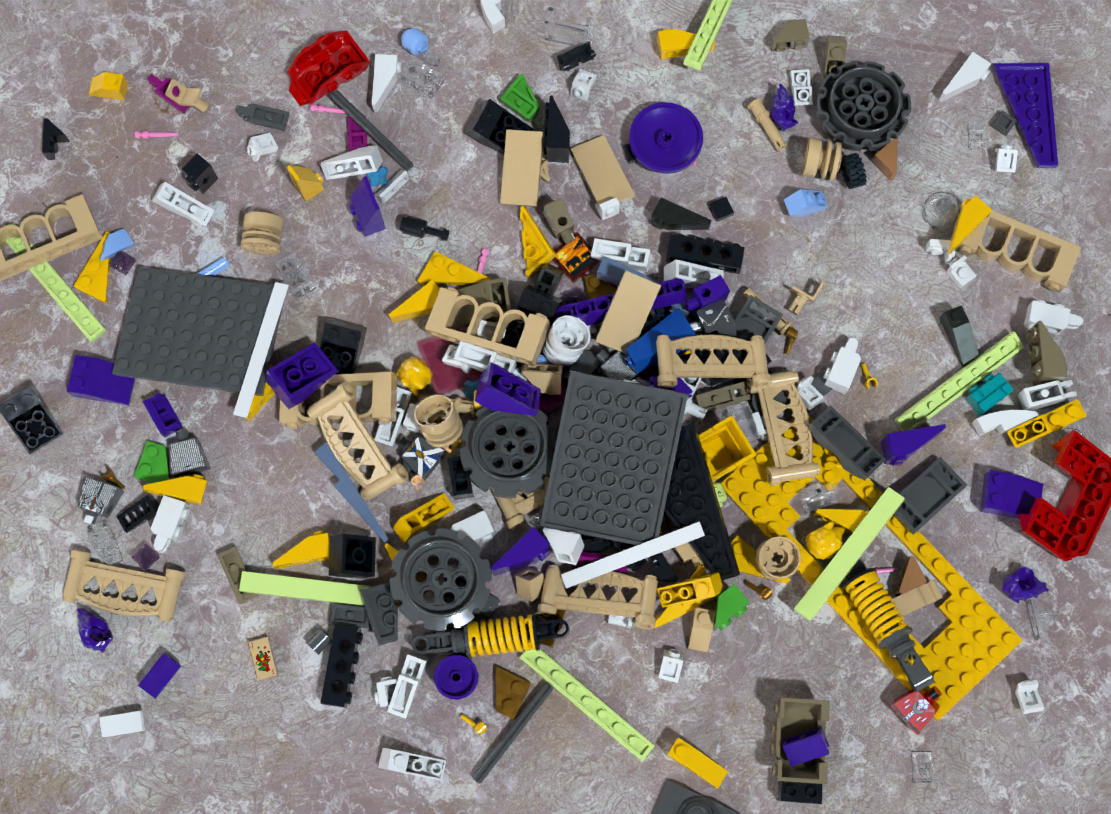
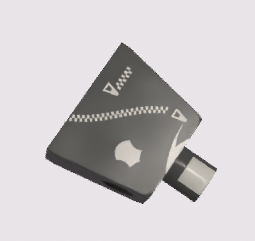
M723 299L697 310V322L690 324L696 334L737 336L736 322Z

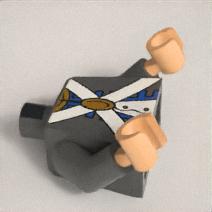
M420 436L416 437L413 442L403 437L398 443V446L405 451L401 456L403 460L402 465L408 472V480L416 490H419L417 486L419 483H426L425 480L446 456L445 450L449 453L452 451L448 448L449 446L434 447L428 444L424 437Z

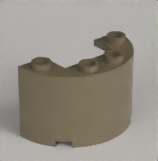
M780 697L779 701H775L774 713L776 717L775 722H771V734H774V742L770 743V754H774L772 776H776L777 781L827 784L828 763L825 762V756L791 766L784 751L783 742L785 738L819 727H823L826 734V721H829L830 700Z

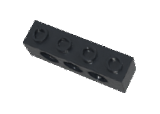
M680 233L670 234L666 262L680 260L723 270L724 272L740 274L745 247H741L737 243L724 244L719 240L707 241L701 237L689 238ZM689 247L692 251L685 252L682 248ZM707 250L710 252V254L703 255L701 251ZM725 253L728 255V258L723 259L719 254Z
M335 624L320 702L322 705L347 708V704H351L352 692H350L351 684L355 683L356 672H353L354 665L358 664L359 661L357 648L358 644L361 645L363 633L360 632L361 629L359 627ZM349 641L351 643L350 650L343 652L342 644ZM341 661H346L348 664L347 669L340 672L338 664ZM343 681V690L336 692L334 689L335 683Z

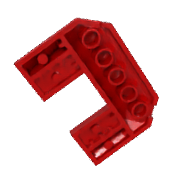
M1072 430L1051 446L1059 452L1053 464L1072 477L1057 509L1043 498H1036L1029 514H1018L1022 532L1064 562L1072 560V558L1088 554L1111 506V457L1076 430Z

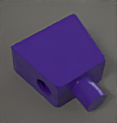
M720 275L693 289L690 299L685 300L683 305L687 312L693 309L697 312V310L723 299L725 302L730 290Z

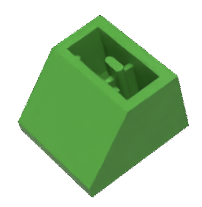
M735 584L725 590L715 600L714 631L718 628L722 631L732 622L731 618L733 616L737 619L748 610L746 606L750 602Z

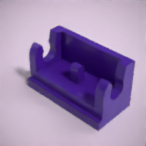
M159 393L143 401L157 429L164 438L183 428L165 394L161 395Z
M163 653L138 686L156 699L180 669L181 665L168 654Z
M823 727L785 738L783 742V748L791 766L823 757L830 753L828 749L829 743Z

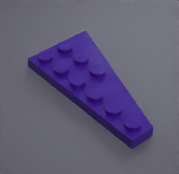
M1049 63L994 64L993 69L1037 168H1057L1058 157Z

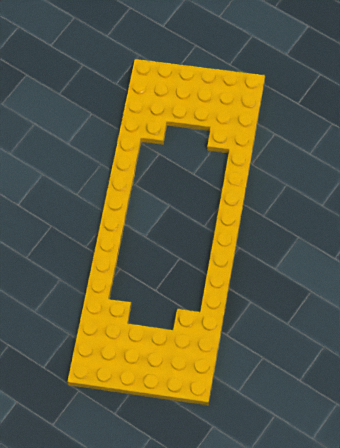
M790 427L781 435L794 442H797L799 439L796 435L797 430L795 427ZM813 434L812 462L818 463L820 467V474L816 475V477L780 482L779 485L770 486L767 480L766 469L767 467L774 466L768 441L755 452L757 455L752 461L737 468L721 483L726 495L767 539L781 536L789 538L797 545L801 555L800 566L797 571L811 586L824 569L787 530L801 517L788 502L814 478L827 492L842 480L870 510L883 495L869 478L863 480L836 467L830 470L826 469L824 464L829 462L826 459L834 454L832 451L821 447ZM798 445L793 446L785 454L797 460L803 459L800 453L801 448ZM893 515L885 526L950 594L937 608L950 622L940 634L925 648L909 634L911 640H914L916 643L914 649L935 683L924 689L928 691L933 686H936L942 693V696L936 700L940 707L933 716L936 721H939L1023 640L919 530L913 535ZM838 586L826 603L908 691L912 690L913 688L896 658L892 659L890 657V652L887 648L879 649L877 641L870 632V627H867L866 621L863 620L862 614L858 612L854 601ZM907 658L906 664H907V663H911V665H913L914 660H911V661H910V660Z

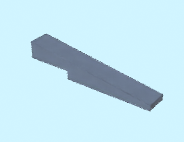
M606 256L603 257L596 275L597 279L618 286L624 271L627 270L659 283V281ZM686 294L685 300L690 299V296ZM683 302L663 307L671 311L680 308L683 315L697 320L696 310L693 309L687 312Z
M325 442L315 451V454L339 480L334 487L385 544H389L390 541L331 451L329 445Z

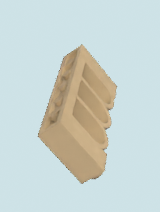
M83 194L73 196L65 201L66 205L59 204L51 207L46 212L45 217L31 215L22 221L20 227L7 225L0 229V281L102 239V235ZM61 217H71L77 232L57 239L54 223ZM36 227H46L52 242L33 250L29 241L30 232ZM12 237H21L27 253L8 260L4 250L6 240Z
M992 211L956 249L964 255L973 256L975 253L984 261H995L998 259L1001 266L1008 271L1015 272L1023 269L1024 274L1030 280L1036 282L1044 281L1043 285L1048 287L1049 290L1061 292L1067 286L1081 247ZM987 225L1007 232L999 251H989L982 244V237ZM1012 235L1031 242L1025 259L1022 262L1013 261L1007 255V246ZM1037 245L1055 252L1048 272H1039L1032 265V256Z
M441 287L425 330L431 336L457 344L463 341L496 352L499 356L535 367L549 331L550 322L545 315L536 313V315L529 314L528 317L520 310H510L504 313L499 305L492 302L483 303L479 306L473 297L469 295L460 296L458 290L451 287L447 289ZM472 305L475 307V311L467 333L451 329L458 310L462 306ZM495 312L500 314L499 322L491 341L476 337L480 322L487 313ZM513 320H522L525 322V326L517 348L500 344L508 323Z
M393 372L334 375L320 387V399L331 393V387H337L344 381L352 385L355 393L356 386L373 385L372 406L368 412L359 415L360 419L364 423L375 420L381 425H388L390 422L396 421L397 376ZM355 397L354 399H352V400L349 401V402L351 403V405L353 406L354 410L356 411V397ZM280 399L279 423L284 425L286 429H297L298 426H304V421L309 425L320 424L318 418L306 417L305 400L288 409ZM329 416V420L337 424H341L344 418L343 416Z

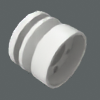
M574 316L558 318L547 333L542 347L543 353L553 364L563 366L574 364L590 342L589 328L582 320Z

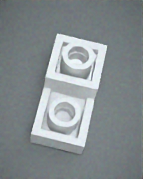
M809 69L791 70L790 78L794 105H813Z
M142 710L99 717L102 737L145 730Z

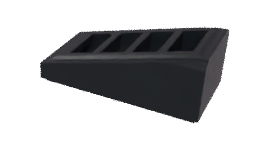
M146 495L118 515L117 519L124 531L129 533L155 517L159 504L154 496ZM141 507H142V509L144 510L145 515H143V513L141 512V510H140ZM133 512H135L138 516V520L135 518ZM126 516H129L133 524H129Z

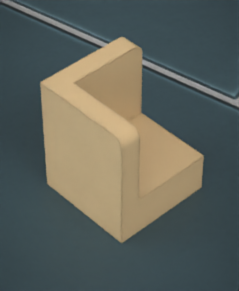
M528 567L515 575L517 595L532 602L542 596L544 584L542 572Z

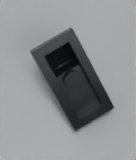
M44 118L42 153L47 160H55V153L58 152L57 143L70 142V140L48 118Z
M662 552L649 557L653 565H658L659 568L648 575L656 576L657 580L673 584L678 581V577Z

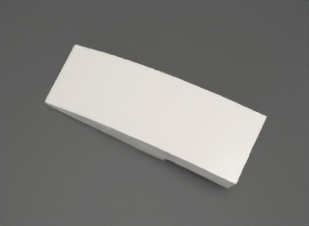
M480 0L484 18L492 33L494 34L504 28L505 18L500 12L502 10L501 0Z
M594 238L591 257L602 261L603 257L606 256L633 270L648 272L651 251L650 249L632 247L628 243Z
M460 341L454 356V360L481 372H484L491 362L512 374L516 368V361Z
M397 387L396 421L390 422L388 425L380 424L375 441L394 446L412 401L413 392Z
M1029 410L998 411L976 418L972 424L979 436L994 429L1001 435L1014 427L1036 418L1038 413Z
M412 651L407 654L387 712L405 719L407 718L429 657Z

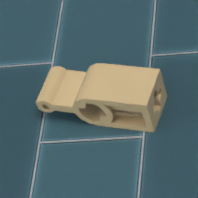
M932 580L893 598L891 602H895L896 608L900 610L898 616H905L943 597L935 581Z

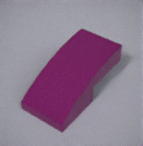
M347 117L349 152L361 147H367V132L351 117Z

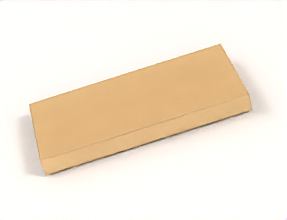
M506 130L500 204L538 207L544 132Z
M605 135L571 148V153L598 207L599 204L617 198L619 203L635 198V194Z
M625 270L595 342L626 354V349L638 340L661 284Z

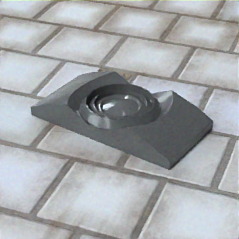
M750 295L734 320L736 322V337L753 332L755 336H762L764 344H766L783 314Z
M831 405L808 425L819 445L832 451L839 458L843 468L860 479L866 480L886 460Z
M939 457L899 493L905 500L894 515L914 535L960 493L967 484Z
M668 780L653 814L739 813Z

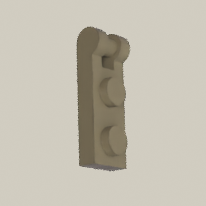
M746 381L695 395L698 406L708 409L707 412L750 400L751 396L747 393ZM739 389L740 397L735 396L734 390Z
M234 546L218 554L217 556L238 603L241 605L246 602L245 600L257 597L258 594L242 593L239 591L242 571L247 572L237 547Z

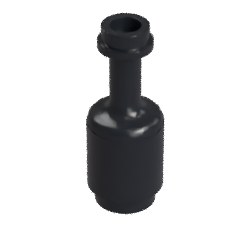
M403 216L399 231L406 235L424 238L426 234L440 237L441 241H447L450 232L446 228L444 230L431 228L426 220L412 216Z

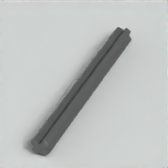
M338 90L331 94V98L402 168L409 171L413 167V163Z
M544 683L472 776L473 780L477 783L483 782L551 693L553 688L548 683Z

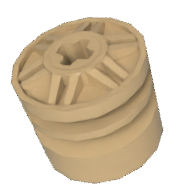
M809 137L804 156L802 176L815 178L817 171L821 170V179H825L827 172H829L828 180L834 181L842 159L841 143L836 142L834 150H832V141H828L826 148H822V139Z
M266 212L246 213L243 222V229L246 232L242 234L240 247L247 252L258 255L279 254L282 241L279 236L283 233V219Z
M433 395L425 398L417 405L414 419L428 444L434 447H445L457 441L461 436L463 422L450 398L444 395Z
M780 536L767 539L756 549L754 556L755 566L766 578L774 580L787 578L794 574L800 566V550L789 538ZM774 554L775 556L779 555L780 559H778L777 562L772 561Z

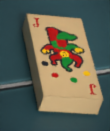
M269 637L248 642L258 681L278 676Z

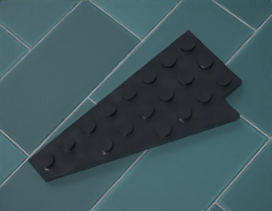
M695 422L681 426L664 512L678 529L700 522L705 536L689 541V543L713 573L719 572L721 580L739 576V568Z

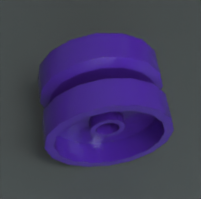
M452 655L446 657L438 664L435 670L434 682L436 688L443 696L449 699L460 700L468 697L475 690L478 684L479 673L471 659L463 655ZM455 673L460 675L459 681L453 680Z

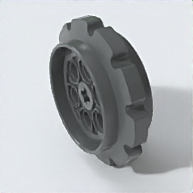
M854 61L839 66L837 74L830 73L820 86L819 93L822 95H819L816 99L817 118L824 120L821 128L826 135L833 141L840 139L842 147L854 151H861L863 147H868L870 151L879 150L890 143V138L897 139L908 123L905 117H908L911 112V98L908 93L903 92L905 84L895 72L886 73L884 71L885 66L875 62L865 61L864 65L860 66ZM863 87L868 88L869 91L863 90ZM845 93H850L852 97L846 96ZM842 110H848L850 113L846 114ZM874 115L880 116L881 119L875 118ZM857 121H862L864 125L858 124Z
M486 407L476 412L477 420H469L463 429L461 442L466 445L459 449L464 471H472L470 474L471 482L484 492L493 489L494 495L499 498H516V494L519 491L523 492L524 495H529L540 489L544 484L542 478L550 477L553 452L555 451L558 436L554 427L546 426L549 423V418L539 409L536 416L493 411ZM499 429H504L506 433L504 435H498L496 431ZM522 430L526 434L523 437H519L515 433ZM492 444L495 448L492 451H488L485 449V446ZM508 446L512 447L511 452L507 451ZM531 447L534 449V452L527 454L524 452V449ZM501 461L503 466L496 468L493 466V463ZM518 462L521 463L523 467L521 469H515L513 468V464Z
M438 528L433 536L424 531L410 538L407 542L409 549H400L391 566V569L397 575L390 578V591L393 600H400L402 602L399 611L413 624L419 620L423 621L424 629L431 631H445L447 624H452L457 629L474 619L473 610L478 609L481 611L491 592L485 586L486 582L492 580L491 567L488 559L483 560L479 557L482 548L469 536L459 539L458 532L452 529ZM435 556L439 563L433 567L428 564L427 559ZM449 559H456L458 567L455 569L449 568L447 561ZM423 572L427 579L425 582L420 583L415 579V575ZM439 575H443V579H446L442 585H439V581L435 580ZM463 577L466 580V585L458 587L455 579ZM429 590L434 593L432 601L424 599L423 593ZM445 593H451L454 596L452 603L449 604L443 600Z

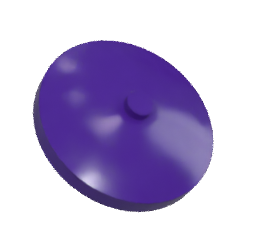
M669 102L656 103L643 109L633 120L629 133V145L636 160L645 168L662 174L677 173L692 165L699 156L703 145V130L696 116L687 108Z

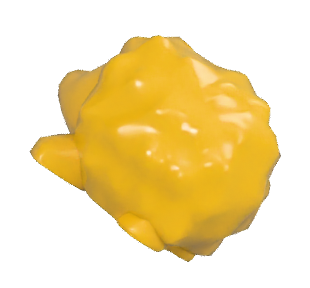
M410 357L401 363V367L397 370L396 375L405 387L410 388L413 394L418 396L419 390L424 389L431 383L433 373L424 360L418 357Z
M831 521L811 532L805 539L808 551L816 559H830L844 545L842 542V536L845 532L843 527H833L834 523Z

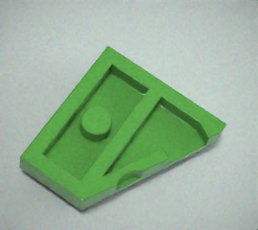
M522 73L500 98L502 104L528 122L540 110V105Z
M147 441L134 478L149 483L170 480L167 447Z

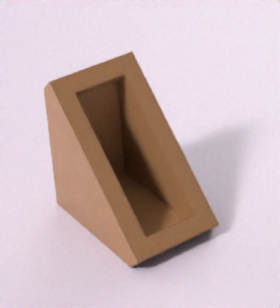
M893 139L875 154L872 163L889 180H894L897 174L898 139Z
M909 556L906 559L895 593L896 596L927 583L922 570L913 556Z

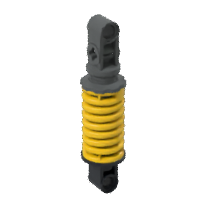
M859 559L847 574L846 578L848 581L843 585V589L850 594V599L854 601L858 612L862 614L867 627H870V632L877 641L879 649H888L890 657L892 659L896 658L906 674L910 685L915 692H918L935 683L914 649L916 643L909 637L913 629L908 623L903 622L904 617L902 615L898 616L900 610L896 608L895 602H891L892 597L888 595L887 589H883L884 584L878 583L880 578L877 575L876 569L866 570ZM907 658H908L910 661H911V660H914L913 665H911V663H907V664H906Z
M536 613L527 615L525 619L520 615L518 616V622H516V617L514 616L510 618V623L508 618L504 617L503 624H501L500 618H496L495 625L492 619L487 621L488 625H486L485 620H481L480 626H478L477 621H470L462 629H455L453 627L451 632H438L417 636L412 641V649L420 655L451 652L454 655L467 653L469 659L475 657L477 653L479 656H484L485 653L490 656L493 653L496 655L501 652L506 654L509 651L514 653L516 650L518 652L523 650L540 651L541 641L566 638L570 633V627L563 619L538 621ZM558 624L566 626L563 634L555 632V627ZM425 640L427 643L426 648L419 651L417 647L419 641Z

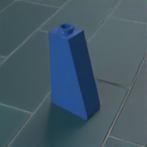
M680 308L673 311L626 349L627 357L625 362L628 368L633 369L635 374L658 364L656 346L658 336L668 335L671 341L696 336ZM677 349L676 354L680 355L689 350L685 349L682 351L680 349Z

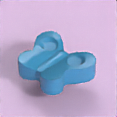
M386 167L379 168L377 172L366 173L371 179V186L387 184L386 176L388 169Z
M479 380L474 382L466 381L464 387L467 388L465 391L467 397L471 396L474 398V391L477 390Z

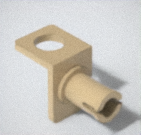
M175 79L171 80L165 93L171 100L180 106H194L200 112L206 111L209 106L207 101L199 97L202 92L200 88H186ZM175 86L180 90L177 97L172 93V89Z
M821 282L813 297L793 286L791 292L795 293L796 297L788 310L792 313L797 306L794 314L799 315L806 301L814 303L825 282Z

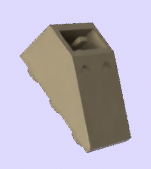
M506 278L487 280L458 290L460 296L469 295L473 297L479 306L483 303L492 302L499 305L504 313L511 310ZM465 305L458 310L455 316L456 328L469 327L475 311L474 306ZM495 312L487 313L482 320L498 323L500 314Z
M1038 321L1026 333V343L1029 344L1027 357L1028 362H1031L1029 377L1033 381V386L1056 380L1061 382L1067 377L1066 357L1042 321Z

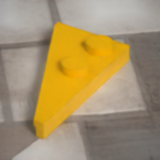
M522 205L520 207V220L523 222V231L521 232L522 244L524 247V259H526L527 263L525 274L531 278L557 255L528 209Z
M107 231L73 286L76 290L105 304L108 302L107 286H109L108 276L110 274L111 259L108 258L101 261L100 257L103 252V243L107 236L111 234Z
M435 251L417 282L420 285H424V283H429L433 280L437 285L478 284L492 279Z
M737 535L731 542L739 572L766 578L755 566L754 556L756 550ZM787 577L775 579L774 581L788 584L791 579Z
M702 564L696 567L697 570L690 579L707 575ZM714 596L668 606L655 617V628L717 597Z

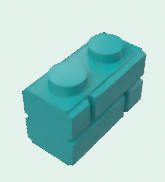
M991 373L982 380L984 382L983 385L980 387L975 385L968 391L969 395L966 397V400L979 416L983 415L1014 391L1001 373L995 376Z

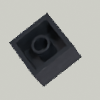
M351 534L330 536L328 576L359 579L375 577L376 537Z

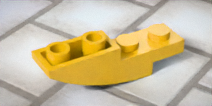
M1076 399L1006 432L1016 449L1059 431L1087 417L1079 400Z

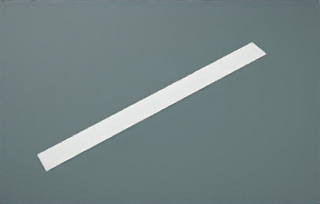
M278 282L274 284L233 415L245 418L248 416L289 285Z
M700 522L566 572L561 574L565 587L569 588L705 535Z

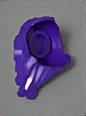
M779 84L777 95L774 94L771 118L777 126L782 128V131H785L798 124V121L794 119L795 105L793 97L782 84Z
M1020 567L1016 573L1010 574L1003 579L1002 591H1005L1017 603H1019V600L1026 601L1032 597L1037 598L1043 592L1049 591L1046 583L1040 582L1034 575L1033 570L1027 567Z
M79 608L77 610L79 613V634L83 646L93 651L100 650L101 653H104L106 647L113 640V636L109 635L108 624L85 608Z

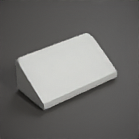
M398 171L374 196L382 204H385L409 180L407 171Z

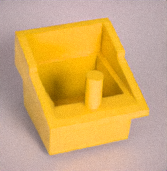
M733 416L724 419L699 435L712 482L752 461L757 455Z

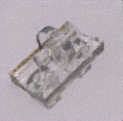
M832 484L798 495L804 513L839 502Z

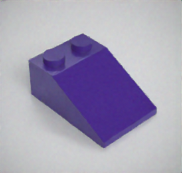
M365 176L351 195L352 204L349 207L352 215H357L358 221H355L359 232L363 231L366 237L386 228L368 178Z
M313 343L268 369L266 382L285 406L291 409L306 400L333 377L338 370L318 345Z
M75 355L67 392L77 398L129 406L135 378L114 375L112 373L113 362Z
M491 362L479 377L475 402L493 411L536 416L541 389Z
M942 424L887 434L880 442L883 456L886 458L885 464H891L892 466L902 465L903 461H906L910 456L936 438L946 428V425Z
M990 470L984 475L980 512L1019 519L1018 514H1029L1036 498H1042L1043 483L1011 473Z
M532 527L490 568L492 574L497 576L535 564L539 560L541 562L550 555V543Z

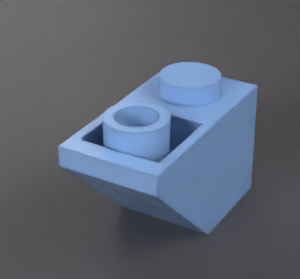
M800 189L784 199L789 215L793 217L806 216L828 208L826 197L822 191Z

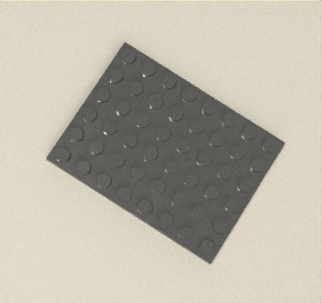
M138 267L112 373L116 376L240 393L274 285ZM282 309L254 394L256 396L264 395L267 370L272 359Z
M570 371L540 526L634 545H640L658 538L688 394Z

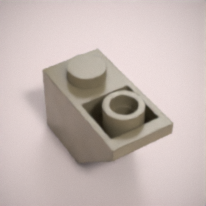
M806 19L788 21L773 39L771 51L783 52L787 49L800 50L807 47L810 38Z
M827 35L824 52L825 78L830 73L837 74L838 67L845 62L847 48L845 36Z

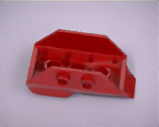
M347 30L328 33L325 36H320L312 45L304 47L296 56L287 71L291 81L289 92L300 106L312 105L327 93L335 91L340 84L348 83L363 73L371 62Z

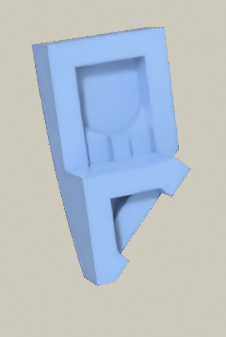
M125 229L107 236L103 243L101 261L114 257L117 252L129 249L135 244Z

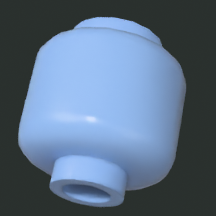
M407 29L402 34V46L411 54L419 55L427 50L428 37L419 29Z

